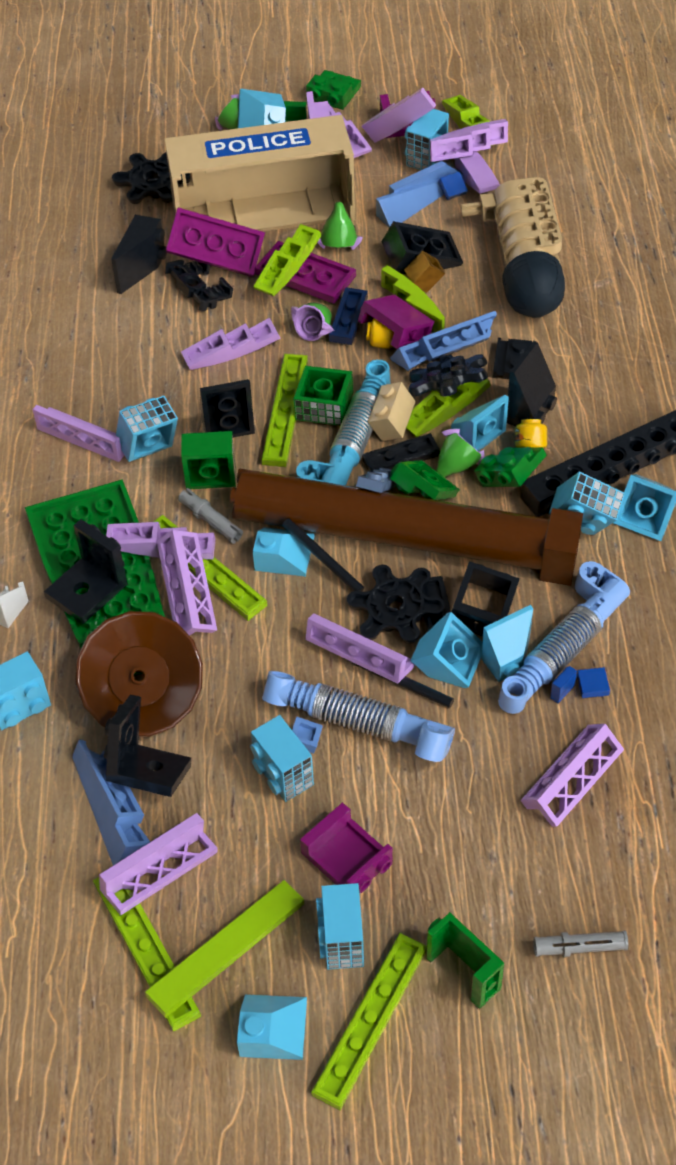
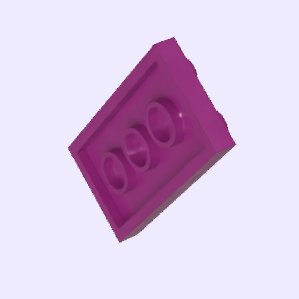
M177 208L166 253L253 277L265 232Z
M277 241L255 267L256 275L260 276L274 251H280L284 244L283 242ZM310 253L285 286L334 304L344 292L345 287H348L356 277V269Z

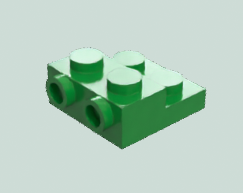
M324 70L321 75L315 74L306 85V92L313 91L314 102L328 101L331 107L344 110L361 88V80Z
M506 447L499 452V455L491 454L484 457L474 472L482 487H520L547 455L543 447Z
M422 460L400 462L391 471L392 476L390 479L405 494L421 493L427 499L440 500L455 498L460 490Z

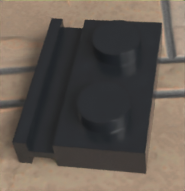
M498 338L493 378L504 376L503 379H509L510 370L532 341L519 339L502 341L501 338Z

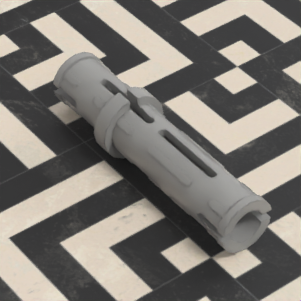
M189 488L180 493L178 501L187 506L196 518L206 521L232 544L241 539L243 531L212 508L209 501L201 499Z
M626 930L621 932L569 935L568 932H561L560 936L533 937V948L535 957L560 954L563 957H570L574 953L628 950V936ZM608 940V943L585 945V942ZM559 943H577V945L574 946H552L553 944Z

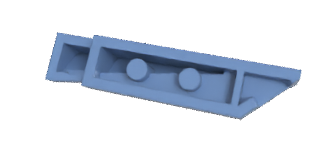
M440 161L389 185V194L376 199V216L389 228L393 221L404 222L443 196L444 192L440 186L439 179L459 172V170L449 166L444 161Z
M493 311L426 335L417 342L398 348L390 359L408 371L426 360L430 362L484 342L491 335L492 322L497 313Z
M78 740L73 753V761L114 866L150 843V840L138 826L143 820L144 813L130 787L106 781L107 760L104 759V751L99 755L88 749L86 741Z

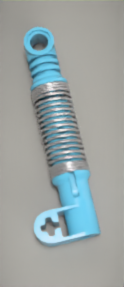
M376 359L366 365V376L360 390L351 399L340 429L331 446L329 462L303 461L296 468L297 478L340 485L347 484L353 467H356L360 462L373 429L369 425L368 420L382 385L391 384L390 367L386 361Z

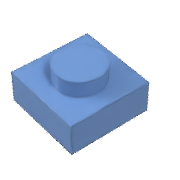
M296 717L292 731L307 750L314 754L323 725Z

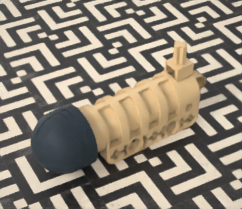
M534 177L506 181L495 189L494 194H480V202L461 204L462 217L482 215L483 222L496 221L506 264L502 275V282L510 306L519 314L532 318L543 317L556 310L561 304L565 292V278L558 253L562 250V236L546 180Z

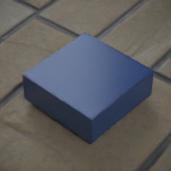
M460 171L439 179L440 186L447 200L468 192Z
M571 666L563 670L552 682L550 699L558 704L575 686L577 670Z
M605 667L577 670V679L582 698L609 696L610 687Z

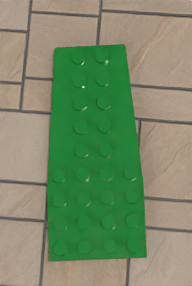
M123 479L25 507L41 560L51 585L81 559L73 526L80 519L89 525L93 524L98 527L105 536L108 524L139 523ZM121 551L128 585L84 624H81L64 611L80 649L87 636L106 619L128 611L155 612L165 617L149 556ZM81 588L76 593L85 594L89 589ZM136 672V673L134 674V676H137V675H140V674H143V673H142V672Z

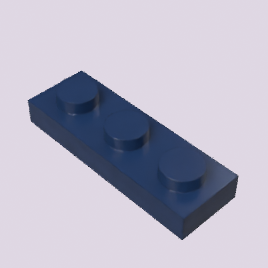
M345 287L332 324L334 331L329 333V342L352 345L359 325L358 319L361 306L368 299L367 290Z

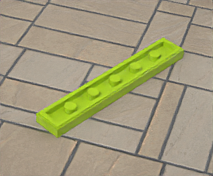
M284 354L262 455V465L287 467L296 423L293 399L303 370L308 364V355Z
M164 515L153 521L159 522L161 528H178ZM215 557L213 559H203L208 588L247 621L267 607V600L219 560ZM188 563L189 571L196 576L195 568Z
M98 877L93 880L94 885L150 988L173 970L175 966L141 904L139 903L120 915L100 891ZM121 889L115 893V896L121 903H124L133 897L134 891ZM191 997L166 1019L174 1032L200 1018L201 1013Z
M283 880L146 990L145 997L167 1018L304 905V898Z
M399 933L312 1090L313 1097L341 1110L424 957L427 945Z

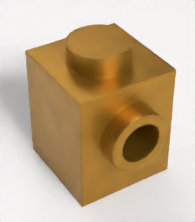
M424 251L404 269L409 280L426 293L445 275L438 259Z

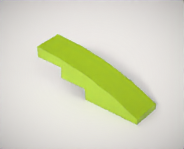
M462 95L442 100V105L460 129L490 122L487 118L480 115L478 105Z
M300 224L293 237H287L280 251H274L254 284V289L275 296L295 275L321 238L320 231Z
M388 265L381 269V287L392 292L393 295L395 294L435 321L431 332L435 333L444 329L445 317L435 303L417 285Z
M486 379L481 382L464 383L457 387L458 391L455 394L446 397L440 396L437 391H432L412 410L406 429L415 437H419L436 428L478 398L491 386L490 381Z

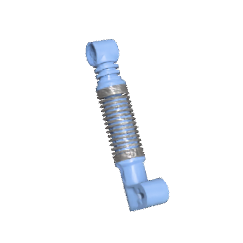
M589 561L580 566L575 581V590L587 601L584 604H578L527 655L523 661V666L514 676H509L504 680L498 698L499 706L503 711L510 714L521 712L532 695L543 684H549L601 631L604 621L630 595L628 585L621 578L597 562Z
M279 671L268 672L262 697L263 701L277 706H288L290 704V707L293 708L297 707L300 710L303 708V711H306L309 716L318 720L324 718V721L328 720L329 723L333 721L336 724L338 722L339 726L343 724V727L347 726L348 729L352 727L355 730L357 728L358 732L360 730L362 733L366 731L367 735L371 732L372 736L376 733V737H379L381 734V739L384 738V740L390 742L400 740L417 745L415 754L425 760L440 762L450 750L455 733L454 727L408 714L406 709L399 708V706L393 705L391 707V704H386V702H377L376 699L372 701V698L368 699L366 696H358V694H353V692H344L343 689H335L333 686L330 687V685L318 683L309 686V683L304 682L303 684V681H296L295 677Z

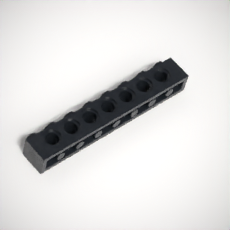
M676 410L526 479L521 485L520 498L535 516L540 517L544 514H549L557 487L579 471L608 485L617 482L620 478L629 474H634L650 464H656L669 455L676 454Z

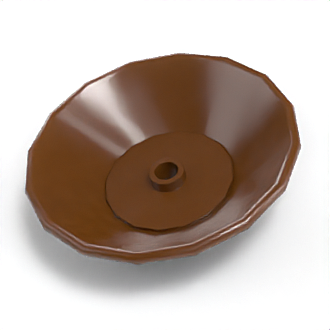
M128 611L106 619L87 636L76 659L75 685L84 708L103 727L106 726L109 718H113L118 706L123 704L130 694L140 696L139 736L150 737L174 728L192 711L202 689L203 662L194 640L177 622L155 612ZM142 672L144 679L137 681L134 679V674Z

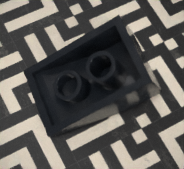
M136 214L111 258L118 294L124 293L155 271L162 259L166 258L167 247L164 246L165 231L162 229L161 219Z
M393 221L381 241L392 268L401 274H406L404 269L422 251L438 259L443 269L458 267L463 264L451 233L448 231Z
M534 340L510 370L507 424L515 427L521 424V420L539 419L541 424H543L546 413L549 410L552 411L557 402L555 382L540 346Z
M249 379L200 388V410L205 432L232 431L233 438L255 434Z

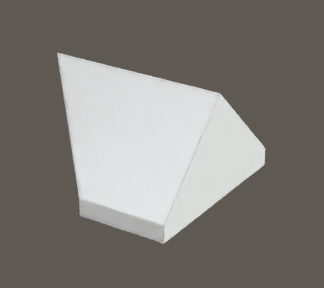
M19 582V587L11 591L8 590V586H5V589L0 593L1 626L9 628L29 600L23 582Z

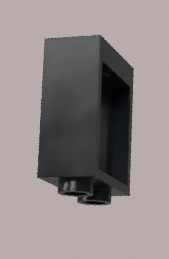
M469 561L451 612L474 634L483 636L484 627L508 616L520 578ZM469 582L507 595L501 615L462 603Z

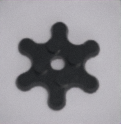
M166 152L157 160H148L143 154L134 153L129 157L133 168L130 171H120L112 175V181L116 186L132 187L127 192V198L132 204L140 203L147 196H151L154 199L161 198L165 203L173 201ZM190 173L185 174L186 184L190 182ZM182 174L181 180L177 181V184H183Z
M482 354L474 355L468 359H464V356L453 357L452 355H445L440 358V361L428 363L426 365L427 368H418L410 371L409 381L412 384L409 385V393L412 397L433 390L439 391L442 397L451 396L458 391L457 387L464 383L486 380L488 373L481 367L487 365V360Z
M378 565L372 571L373 578L376 581L375 587L367 592L353 591L347 596V603L352 609L364 610L369 613L368 619L360 626V633L363 637L370 640L376 639L382 631L391 632L397 630L404 642L408 644L415 643L420 635L416 622L420 621L423 616L438 617L445 609L443 599L428 597L422 592V589L431 579L430 571L426 568H417L410 576L401 579L396 578L392 574L389 566ZM395 601L403 603L399 610L389 605Z

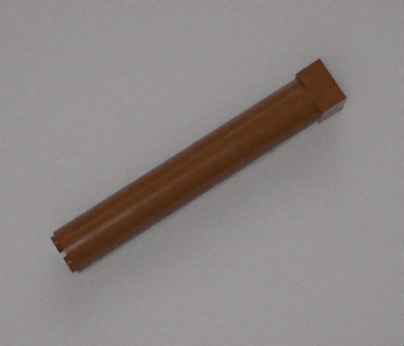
M241 468L237 473V488L233 487L231 490L230 502L235 503L232 510L233 519L283 527L284 521L290 518L303 531L541 570L540 581L567 586L572 584L583 513L552 508L550 518L390 492L379 493L359 487Z

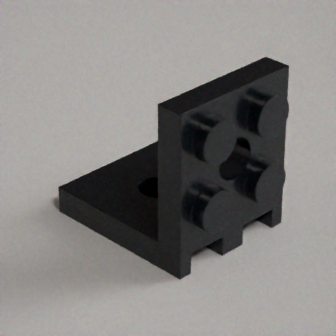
M80 519L73 526L81 559L44 591L45 598L81 624H84L128 583L121 546L118 541L112 537L108 538L101 533L98 527L93 524L89 525ZM81 588L89 589L85 594L76 593Z
M130 694L126 701L118 706L116 714L113 718L108 719L105 726V735H108V743L104 750V759L107 760L106 781L172 797L191 768V757L138 745L141 697Z

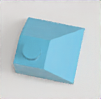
M240 89L238 128L285 122L286 107L282 95Z
M503 395L468 411L462 417H458L453 421L451 429H460L459 434L476 450L480 451L506 431L509 397Z
M637 474L630 475L624 491L625 496L618 519L614 524L662 541L676 505V490Z
M264 527L257 532L253 548L255 571L306 577L311 552L290 532L283 529ZM305 532L311 539L314 540L315 533Z
M531 605L483 629L481 659L498 682L505 680L509 676H514L523 666L530 641L533 607Z
M449 612L419 640L410 661L430 678L462 688H468L481 659L482 641L452 612Z
M245 994L240 1010L237 1036L239 1056L303 1060L307 997Z

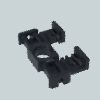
M184 260L166 263L165 274L170 273L177 280L176 286L187 298L192 297L199 304V311H206L208 307L214 309L217 307V301L232 298L233 287L223 277L219 278V284L216 287L212 285V288L207 287L206 289V283L198 275L209 274L210 265L197 261L188 262L184 265Z

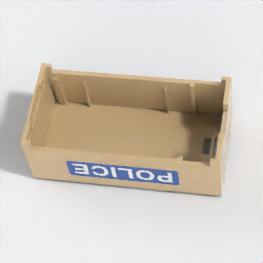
M342 115L165 138L175 215L177 208H182L264 232L299 227L300 224L307 226L325 223L331 215L335 203L342 202L353 225H355L354 153ZM186 173H190L191 184L188 186L186 184ZM182 174L183 186L178 187L177 181L181 180Z

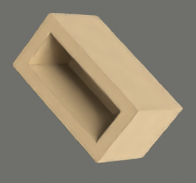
M402 382L382 385L370 414L368 423L382 441L403 438L416 401Z

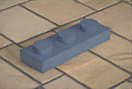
M380 468L379 470H373V472H367V474L358 476L356 487L382 493L395 488L397 484L390 479L392 476L391 469Z

